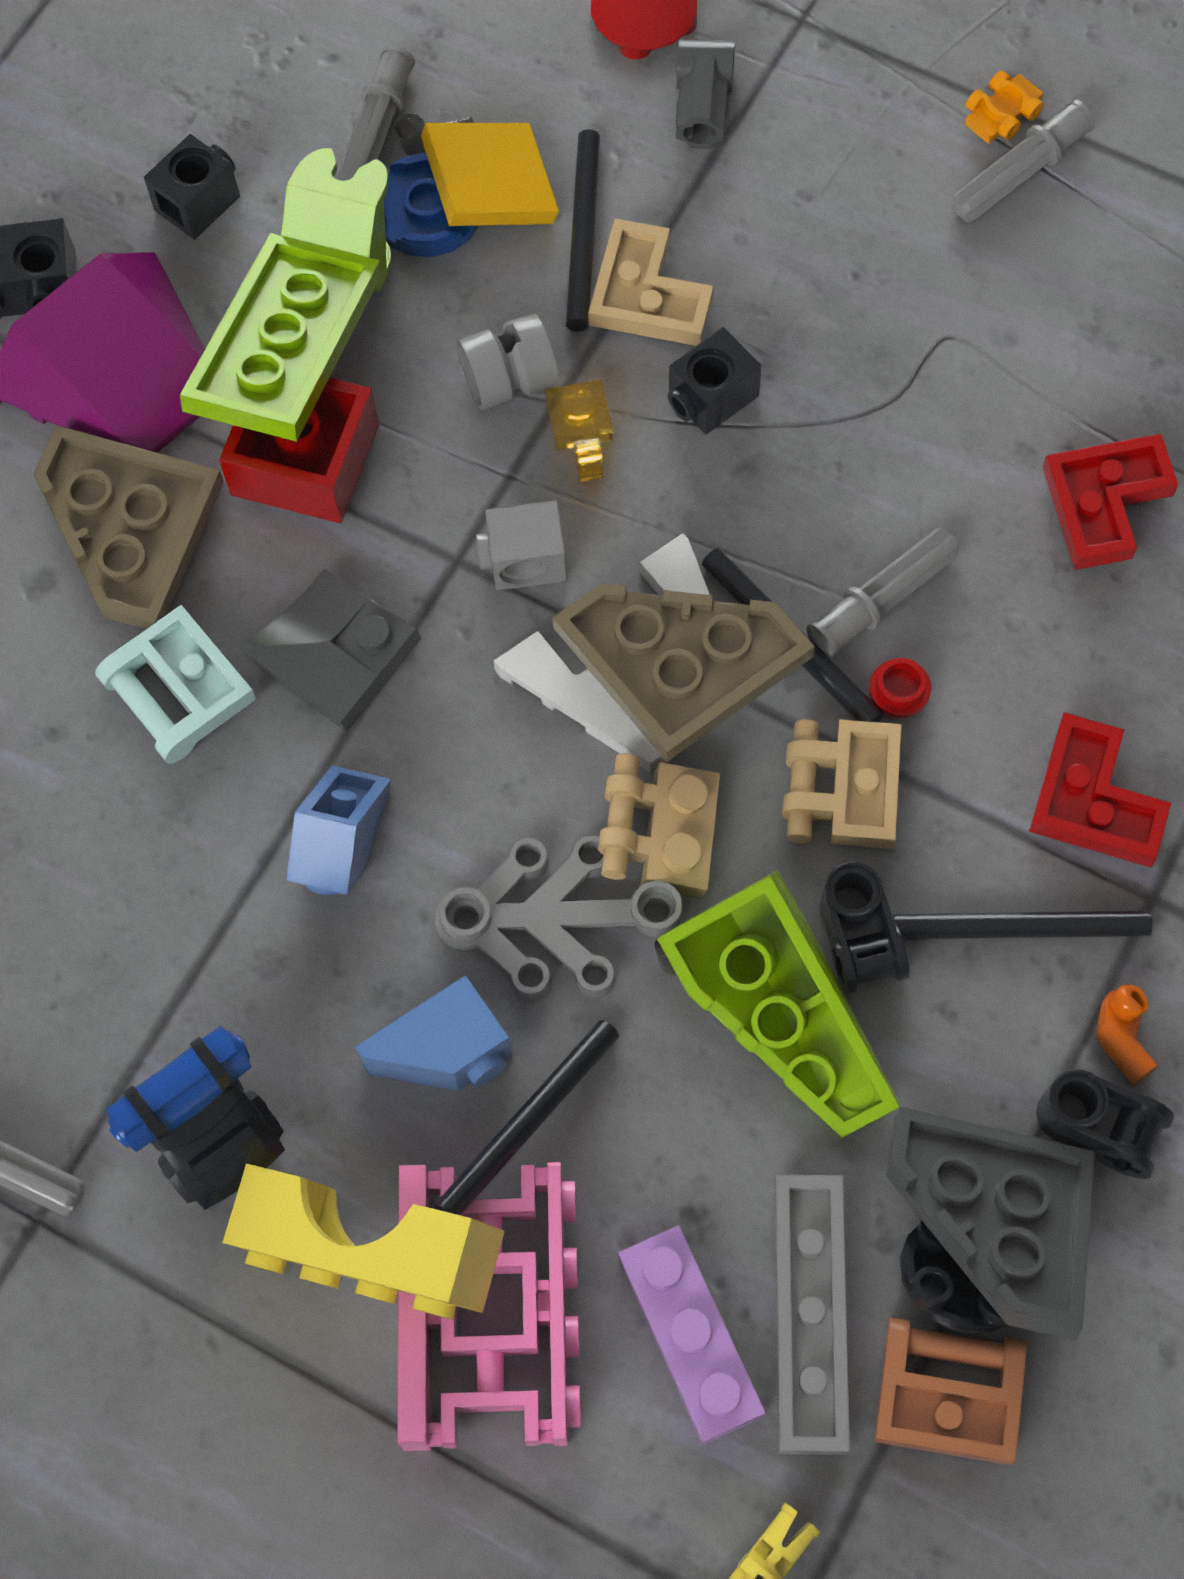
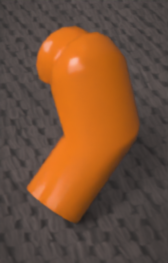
M1125 984L1121 985L1117 990L1109 992L1102 1001L1096 1036L1100 1047L1128 1081L1135 1086L1153 1073L1159 1065L1137 1040L1141 1014L1145 1013L1148 1009L1147 997L1139 987Z

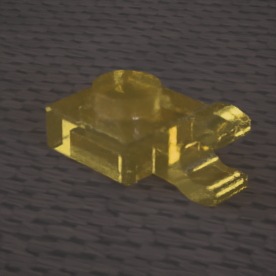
M602 379L544 389L555 449L561 450L573 447L580 482L603 478L601 466L603 459L600 443L613 440V427Z

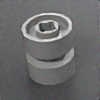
M535 313L504 322L500 334L495 335L489 329H484L456 340L464 376L473 399L481 412L511 402L516 390L520 389L529 396L559 384V374L551 344L542 322Z

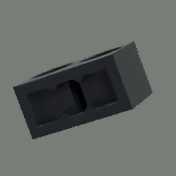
M63 218L0 225L1 319L6 316L27 313L77 273L76 251Z

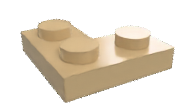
M614 218L588 312L589 326L697 346L703 340L713 301L714 286L661 276L670 243V228Z

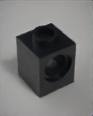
M191 133L144 176L154 211L194 240L240 197L234 175L236 167L230 156L219 146L212 144L209 147Z
M722 327L669 365L668 401L682 420L686 422L692 420L707 435L759 397L761 364ZM716 382L720 385L715 387H706L701 385V383Z

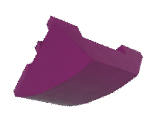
M100 253L11 325L0 350V404L4 401L28 412L31 419L43 424L49 421L61 427L156 453L201 416L182 412L180 394L205 348L156 253Z

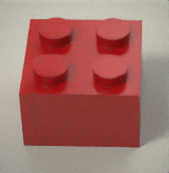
M329 378L297 442L233 425L219 458L230 495L342 524L379 427L372 388Z

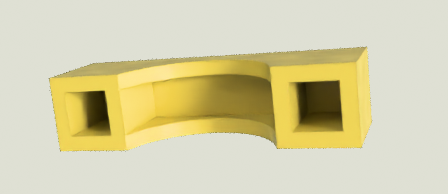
M246 1164L222 1243L247 1250L248 1253L244 1264L284 1274L287 1262L302 1265L300 1279L339 1289L342 1276L358 1280L355 1290L356 1294L395 1304L398 1291L415 1295L412 1309L453 1320L456 1307L483 1313L505 1231L473 1218L413 1204L399 1224L388 1234L374 1242L356 1246L347 1236L340 1222L336 1189L300 1176Z

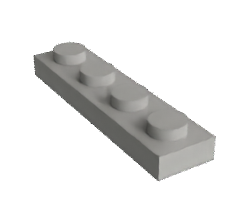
M776 1175L778 1454L848 1455L850 1452L843 1175Z

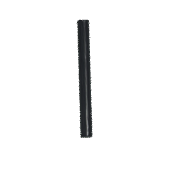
M590 129L579 132L577 144L566 327L576 332L585 331L589 327L588 312L591 296L600 134Z
M719 548L712 550L704 558L702 566L740 604L750 605V599L772 602ZM810 640L815 646L813 658L802 666L856 721L879 722L884 713Z
M1150 911L893 914L894 923L897 925L902 939L1151 936L1152 915Z
M604 1020L598 1021L433 1205L434 1209L461 1215L619 1038L617 1030L610 1023Z

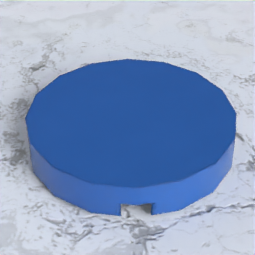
M426 153L403 157L390 165V172L387 173L388 190L384 199L386 242L390 247L410 256L434 257L453 252L471 239L479 226H449Z

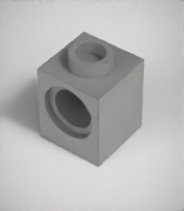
M557 500L485 510L488 533L476 534L481 570L493 568L496 591L567 581L565 552Z

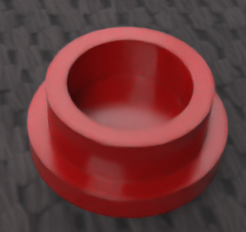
M894 658L879 665L871 676L869 684L871 701L887 716L893 718L912 717L921 712L929 701L931 694L930 678L927 672L911 659Z

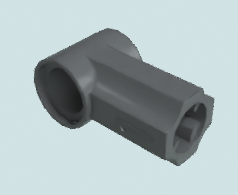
M680 38L676 86L680 91L676 113V138L686 142L690 148L709 149L711 145L723 141L727 92L732 93L735 41Z

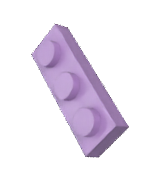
M678 1225L618 1252V1259L702 1446L765 1417L764 1408L680 1226Z

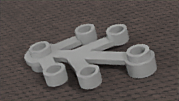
M587 835L580 838L574 844L572 855L524 903L500 904L522 879H537L547 869L548 858L545 846L535 838L526 837L519 839L512 845L509 858L477 889L461 887L445 894L436 906L434 923L438 935L447 945L459 950L480 948L512 977L515 992L525 1000H538L547 994L551 985L549 968L539 958H526L500 931L526 930L576 975L577 986L585 996L601 998L607 995L614 986L613 965L607 958L601 955H593L564 928L636 926L640 932L647 936L660 937L680 924L682 918V899L677 889L671 884L663 881H650L641 885L636 890L632 899L564 901L586 878L601 876L603 857L598 863L592 865L586 864L580 859V855L585 850H598L599 836ZM526 851L536 852L540 856L538 863L530 867L520 865L517 859L520 854ZM658 905L664 907L669 915L661 922H653L645 916V912L649 907ZM465 912L474 913L478 917V921L473 927L462 929L455 924L456 918L460 914ZM591 968H600L607 974L606 980L599 985H590L583 979V976ZM528 970H535L542 974L543 980L536 987H525L519 981L521 975Z

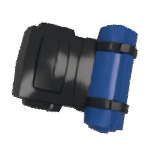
M221 1025L204 1038L198 1037L190 1043L191 1047L138 1086L134 1087L132 1085L123 1092L124 1096L105 1109L108 1115L107 1121L110 1125L109 1131L113 1137L126 1148H131L135 1152H138L149 1143L158 1151H161L162 1154L158 1158V1164L163 1175L169 1179L175 1190L187 1203L196 1201L204 1210L238 1191L246 1164L267 1168L285 1151L280 1141L284 1131L278 1120L268 1109L266 1102L255 1091H243L244 1088L238 1079L251 1069L250 1055L244 1041L239 1035L235 1036Z

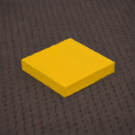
M530 123L425 124L421 139L449 226L554 224L559 209Z

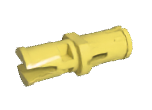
M784 1503L781 1507L782 1510L748 1554L743 1556L737 1564L738 1567L728 1579H755L757 1575H759L757 1579H783L812 1540L817 1538L821 1532L813 1524L806 1523L782 1546V1541L798 1513L790 1505Z

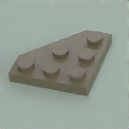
M56 425L34 472L35 479L103 618L146 630L166 616L170 610L224 483L221 472L211 467Z
M601 583L552 617L553 629L666 762L813 658L815 648L777 603L750 599V605L713 601V595L669 590H663V595L627 592L626 586Z

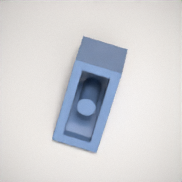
M332 765L295 811L286 881L306 885L310 891L317 894L335 895L340 893L348 895L366 868L390 791L391 779Z
M466 975L355 1047L363 1067L371 1076L460 1091L470 1083L474 1087H480L490 1082L504 1071L507 1066L505 1060L512 1056L508 1035Z

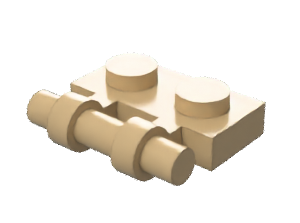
M802 719L795 722L793 741L787 744L786 765L791 768L790 792L783 796L782 816L788 820L787 840L789 842L797 844L811 842L813 822L816 820L832 821L830 844L884 849L894 848L902 724L839 719L837 742L818 741L819 723L816 721ZM820 768L835 769L833 794L815 792L816 770Z
M628 753L618 754L615 759L614 775L607 777L605 799L610 802L607 827L600 830L598 851L603 854L601 875L614 880L625 879L628 860L643 863L641 885L650 881H663L675 887L679 894L702 898L708 890L720 773L659 762L654 770L653 784H650L638 778L640 758L638 756ZM634 808L649 811L647 836L637 835L632 831Z

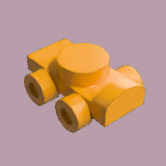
M1000 70L993 76L988 85V88L995 93L994 95L989 97L982 90L977 89L966 101L965 107L972 113L966 117L964 125L988 144L999 135L1008 141L1019 131L1021 127L1019 119L1022 116L1029 121H1033L1039 116L1044 108V103L1041 101L1044 93L1020 73L1012 79L1006 72Z

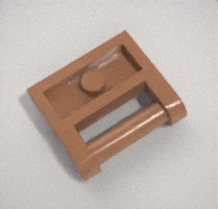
M889 1317L873 1442L1012 1466L1016 1461L1027 1341L1025 1339L1005 1336L1003 1343L911 1328L910 1320ZM907 1355L999 1370V1388L905 1372Z

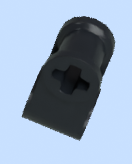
M845 862L835 867L828 875L820 902V910L830 941L833 964L843 992L845 994L857 991L858 984L892 975L897 980L909 978V962L904 941L897 925L894 923L882 881L877 872L870 866L860 862ZM843 888L856 889L865 896L867 905L860 909L846 908L837 901L835 893Z
M1080 1069L1069 1070L1059 1075L1038 1101L1036 1110L1038 1124L1044 1133L1053 1140L1066 1145L1092 1150L1095 1152V1158L1105 1166L1124 1175L1140 1179L1151 1177L1154 1164L1150 1158L1162 1129L1170 1128L1174 1119V1113L1159 1101L1143 1094L1130 1092L1095 1076L1091 1072ZM1067 1093L1080 1099L1086 1109V1119L1077 1120L1064 1114L1059 1107L1058 1095Z

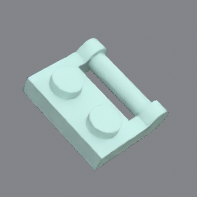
M182 605L106 657L97 666L95 676L107 690H116L155 738V749L168 764L176 763L185 758L194 749L198 741L256 700L252 688ZM148 663L189 713L188 716L176 724L172 722L134 675L136 670L144 664Z

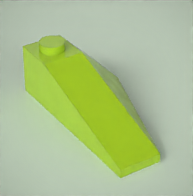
M778 870L725 898L657 938L687 994L705 1011L708 1010L736 1036L735 1039L750 1053L754 1052L784 1080V1084L842 1138L899 1108L900 1103L807 920Z

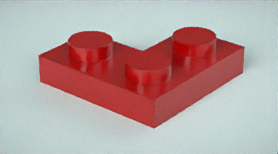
M1161 433L1046 455L1043 464V471L1074 570L1133 559L1137 545L1124 506L1172 497L1178 487V481Z
M1063 712L1028 832L1152 868L1158 856L1171 802L1110 785L1125 729Z

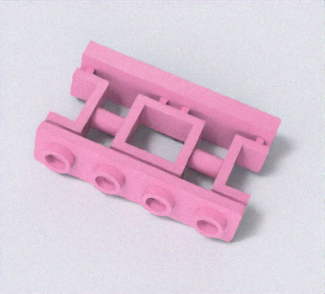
M547 1162V1167L535 1168L534 1165H521V1198L474 1200L461 1214V1216L473 1218L502 1229V1221L537 1220L536 1192H548L549 1280H538L536 1252L503 1253V1241L493 1273L522 1274L523 1335L457 1337V1307L453 1320L412 1309L415 1295L398 1291L397 1443L403 1451H431V1447L458 1448V1413L524 1411L526 1446H540V1444L568 1446V1428H581L580 1385H567V1358L580 1357L579 1317L566 1316L565 1289H578L577 1247L564 1248V1222H575L577 1219L575 1181H563L561 1162ZM400 1165L399 1222L413 1204L431 1208V1196L440 1195L441 1197L457 1179L454 1167H440V1171H428L426 1165ZM539 1326H550L552 1419L540 1420V1396L538 1390L504 1391V1356L539 1355ZM441 1329V1353L444 1358H477V1392L441 1393V1422L431 1423V1330Z

